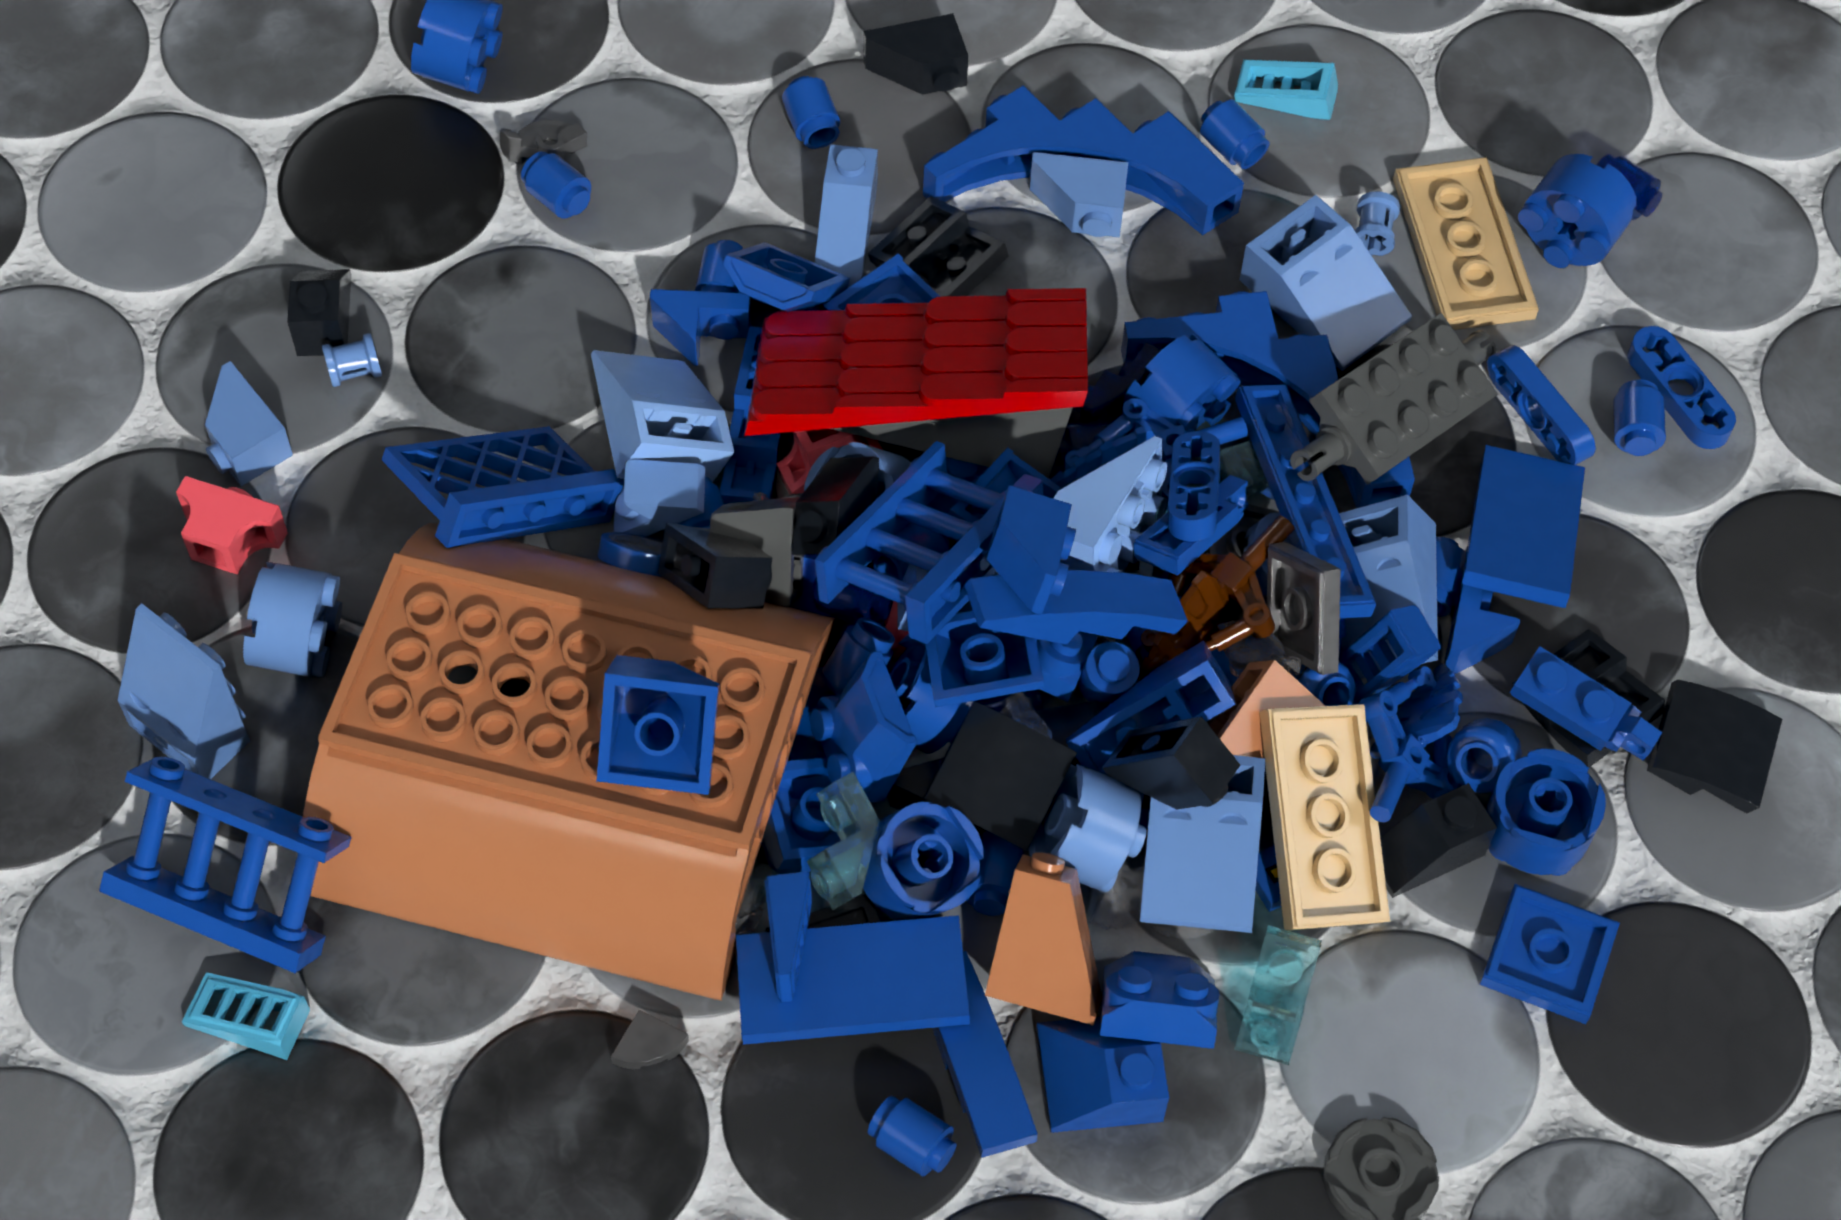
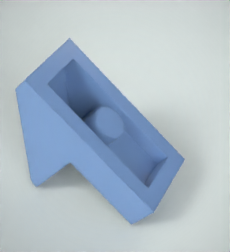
M635 459L626 461L624 489H622L615 503L614 532L646 537L665 529L666 523L678 524L704 513L705 467L696 463Z

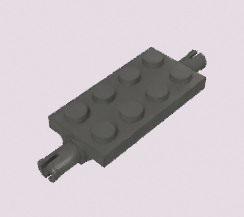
M1442 313L1427 321L1309 400L1320 416L1319 432L1315 440L1296 450L1291 455L1290 463L1293 470L1304 462H1308L1309 466L1297 473V475L1304 481H1311L1330 466L1343 464L1356 468L1366 484H1370L1498 395L1479 367L1480 364L1496 353L1494 341L1481 348L1480 343L1490 337L1483 330L1474 331L1469 337L1461 341Z

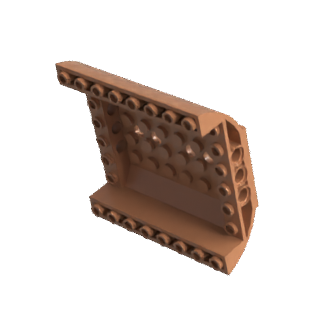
M428 523L422 526L408 539L399 554L394 553L318 736L319 746L310 776L303 817H316L326 820L333 825L334 830L352 838L347 849L325 863L319 862L310 896L722 1001L737 954L735 930L737 916L818 667L826 664L833 652L841 628V622L835 617L764 602L763 608H707L664 577L626 570L608 563L508 539L446 548L435 537L439 523ZM616 655L672 661L719 683L709 795L597 782L604 676ZM459 666H470L478 671L475 678L465 684H455L448 680L450 672ZM511 679H523L530 684L529 689L518 697H508L500 692L502 685Z

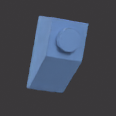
M1033 152L1030 190L1071 232L1088 234L1094 237H1120L1128 162Z
M231 361L222 365L205 422V427L212 444L206 448V452L221 474L229 471L240 486H243L293 456L285 427Z

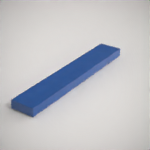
M1238 386L1235 401L1241 417L1246 423L1249 437L1279 513L1288 519L1295 528L1289 535L1292 545L1341 569L1340 618L1372 617L1376 607L1375 599L1323 473H1320L1314 480L1304 481L1297 473L1308 467V462H1304L1294 470L1291 466V455L1310 442L1287 386Z

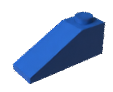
M1203 640L1153 670L1066 738V743L1071 750L1077 752L1075 757L1081 766L1107 775L1102 767L1129 730L1201 716L1205 721H1208L1236 705L1232 685Z

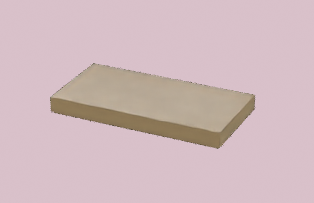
M1487 157L1395 169L1393 182L1436 316L1442 313L1453 330L1536 319L1539 308Z
M1364 704L1278 708L1260 711L1284 931L1390 922L1379 824L1370 815V809L1375 800V790Z

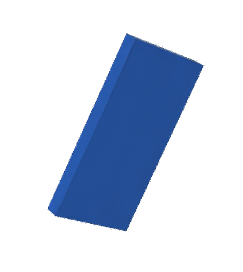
M1486 445L1481 460L1461 584L1566 608L1571 592L1585 467Z
M959 915L809 928L806 933L793 1001L782 1003L777 995L770 932L736 935L743 1045L970 1024Z

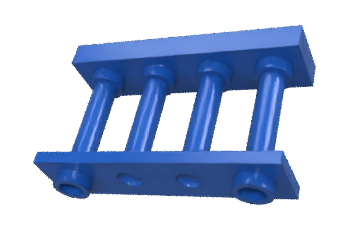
M938 441L934 442L920 457L914 459L909 468L829 546L824 547L815 559L814 567L815 574L817 575L819 601L829 604L849 583L903 604L907 612L909 637L928 644L969 601L964 587L970 578L993 576L997 572L986 559L994 525L1007 490L998 493L948 474L945 444ZM1024 474L1013 485L1014 487L1043 495V480ZM941 493L988 512L980 520L970 523L927 505ZM909 523H913L958 542L950 550L942 554L898 537L896 534L902 531ZM879 553H883L929 572L920 581L909 584L866 566Z
M155 757L127 771L125 782L146 790L150 794L135 856L132 855L104 871L99 892L293 973H297L321 956L326 936L309 929L304 922L319 862L325 863L350 846L351 836L334 830L333 825L326 820L316 817L299 816L186 770L182 762L173 758ZM171 801L199 812L183 876L162 868L161 864L157 861ZM220 821L248 832L232 897L210 888V885L206 882ZM269 841L298 853L281 917L260 909L255 902Z

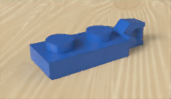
M1229 475L1219 484L1217 528L1211 537L1195 542L1182 541L1175 538L1169 532L1167 512L1135 539L1134 558L1179 575L1232 529L1243 517V511L1248 507V502L1246 501L1248 481ZM1188 510V515H1197L1198 510Z
M1539 646L1509 692L1516 699L1600 751L1603 747L1617 752L1621 747L1643 761L1653 750L1662 734L1656 727L1642 717H1639L1642 712L1634 705H1631V702Z

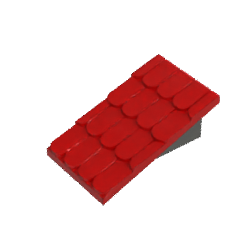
M1086 288L1007 289L1006 295L941 296L932 299L929 303L846 304L845 310L775 312L769 317H765L744 436L833 429L924 452L934 442L938 441L945 444L946 457L985 467H990L1008 447L1014 451L1013 454L1049 479L1073 407H1082L1088 393Z

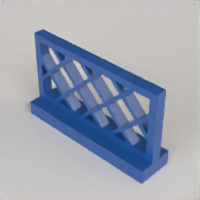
M550 426L385 447L382 461L440 520L435 537L446 548L610 522L615 510L616 500L624 486V479L617 478L614 469L595 471ZM543 445L549 452L534 448V446ZM493 452H499V453H502V454H505V455H508V456L517 458V460H514V459H511V458H508V457H505V456H502V455H499V454H496V453H493ZM451 457H457L475 463L476 466L453 459ZM522 461H526L544 467L546 469L551 470V472L522 463ZM411 463H417L429 467L431 469H434V472L412 465ZM484 466L508 474L511 476V478L488 471L481 467ZM440 472L470 481V484L441 475ZM557 472L567 476L558 475ZM517 478L525 480V482L518 481ZM476 484H479V485H482V486H485V487H484V488H480V487H477V486H475V485H476ZM438 491L449 494L447 500Z

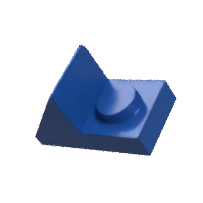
M651 289L650 303L653 327L694 366H698L701 336L716 337L724 340L747 337L748 328L751 326L750 296L743 293Z
M1462 584L1459 601L1454 607L1444 664L1454 674L1498 653L1513 642L1520 619L1490 612L1492 591Z

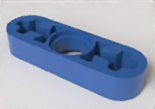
M1647 326L1638 330L1634 335L1627 354L1631 367L1642 380L1650 381L1658 387L1659 392L1664 397L1666 411L1692 443L1705 449H1716L1723 446L1728 441L1736 424V415L1731 406L1669 331L1657 326ZM1646 346L1650 352L1646 353L1644 347ZM1658 349L1661 352L1660 356L1655 352V350ZM1673 379L1684 380L1693 387L1694 393L1690 395L1677 394L1669 387L1668 382ZM1703 419L1707 423H1713L1716 421L1719 424V427L1717 429V427L1713 424H1708L1705 426L1701 422Z
M1511 345L1488 358L1487 370L1495 387L1557 461L1577 465L1595 454V441L1588 426L1520 347Z
M1202 431L1187 432L1178 436L1173 443L1168 523L1171 535L1182 541L1195 542L1205 540L1211 537L1217 528L1220 441L1213 434ZM1192 457H1201V461H1192ZM1189 484H1202V485H1204V486H1200V487H1187V486H1185V485H1189ZM1188 510H1198L1197 515H1188Z

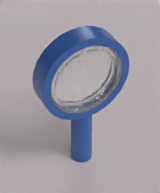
M607 532L601 535L597 557L600 560L618 568L662 577L658 574L663 541L619 532Z

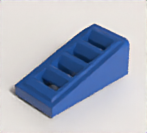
M1410 605L1390 610L1339 654V662L1345 665L1354 677L1356 692L1353 705H1359L1363 698L1384 691L1441 649L1440 642L1417 606ZM1386 639L1389 641L1390 645L1392 646L1394 652H1395L1396 655H1397V658H1395L1394 654L1392 653L1391 649L1389 648L1388 644L1386 643V641H1385ZM1369 651H1371L1372 655L1374 656L1375 660L1377 661L1379 667H1380L1381 670H1382L1381 672L1379 671V669L1377 668L1375 662L1373 661V659H1372L1371 656L1369 655V653H1368ZM1354 661H1356L1368 681L1365 685L1351 665Z
M808 872L767 876V880H764L778 999H781V1003L793 1001L794 992L796 991L812 907L811 881Z

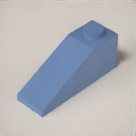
M830 144L823 184L815 263L850 277L849 288L864 276L878 182V149Z

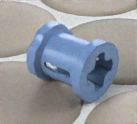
M1385 192L1366 193L1358 199L1356 210L1360 216L1359 227L1355 229V232L1371 255L1383 256L1394 249L1395 234L1392 228L1393 221L1399 216L1400 203L1394 196Z
M371 333L363 334L362 340L332 347L330 344L322 345L333 387L340 386L344 380L372 374L374 378L382 376Z

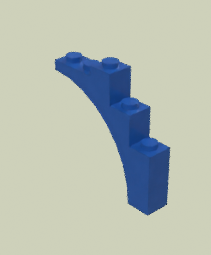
M1024 85L1008 95L1004 94L997 97L987 107L986 127L984 129L974 130L963 142L946 152L942 151L935 154L924 165L923 196L926 199L932 196L946 202L966 191L992 183L1031 177L1033 152L1128 162L1126 190L1145 196L1174 212L1201 235H1205L1239 213L1244 182L1170 111L1154 121H1145L1134 133L1126 128L1097 98L1081 108L1071 109L1061 120H1058Z
M1239 291L1230 295L1218 296L1215 313L1204 314L1194 312L1185 316L1160 319L1145 317L1137 321L1124 323L1121 345L1124 367L1146 366L1172 341L1185 334L1190 338L1192 333L1237 374V377L1241 380V385H1286L1301 422L1315 437L1319 432L1320 416L1309 400L1339 380L1328 335L1309 336L1299 334L1286 339H1278L1267 291L1253 293ZM1409 457L1368 485L1356 468L1343 464L1337 465L1346 479L1356 509L1404 495L1410 496L1415 481Z

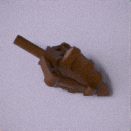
M1279 515L1240 557L1231 552L1228 555L1202 554L1179 575L1169 574L1168 580L1172 581L1179 599L1184 586L1192 583L1180 599L1188 622L1177 634L1151 629L1143 631L1141 642L1145 650L1149 652V655L1143 659L1137 680L1141 681L1157 667L1203 640L1210 651L1217 649L1220 652L1251 635L1255 638L1263 639L1273 633L1275 623L1266 605L1255 571L1268 559L1269 544L1283 542L1295 530L1288 519ZM1230 600L1237 603L1244 613V618L1230 625V609L1228 606Z

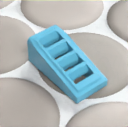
M1243 60L1234 95L1235 101L1308 118L1331 120L1338 91L1335 64ZM1257 77L1264 78L1262 88H1254ZM1275 81L1282 82L1280 89H1274ZM1294 85L1301 86L1300 90L1294 89Z
M206 972L182 1023L186 1027L287 1060L308 1017L310 1008L305 996L275 987ZM213 992L223 993L213 1016L202 1015ZM234 998L241 999L242 1001L233 1020H224ZM253 1004L261 1006L252 1025H245L244 1023ZM272 1010L280 1012L272 1029H263Z

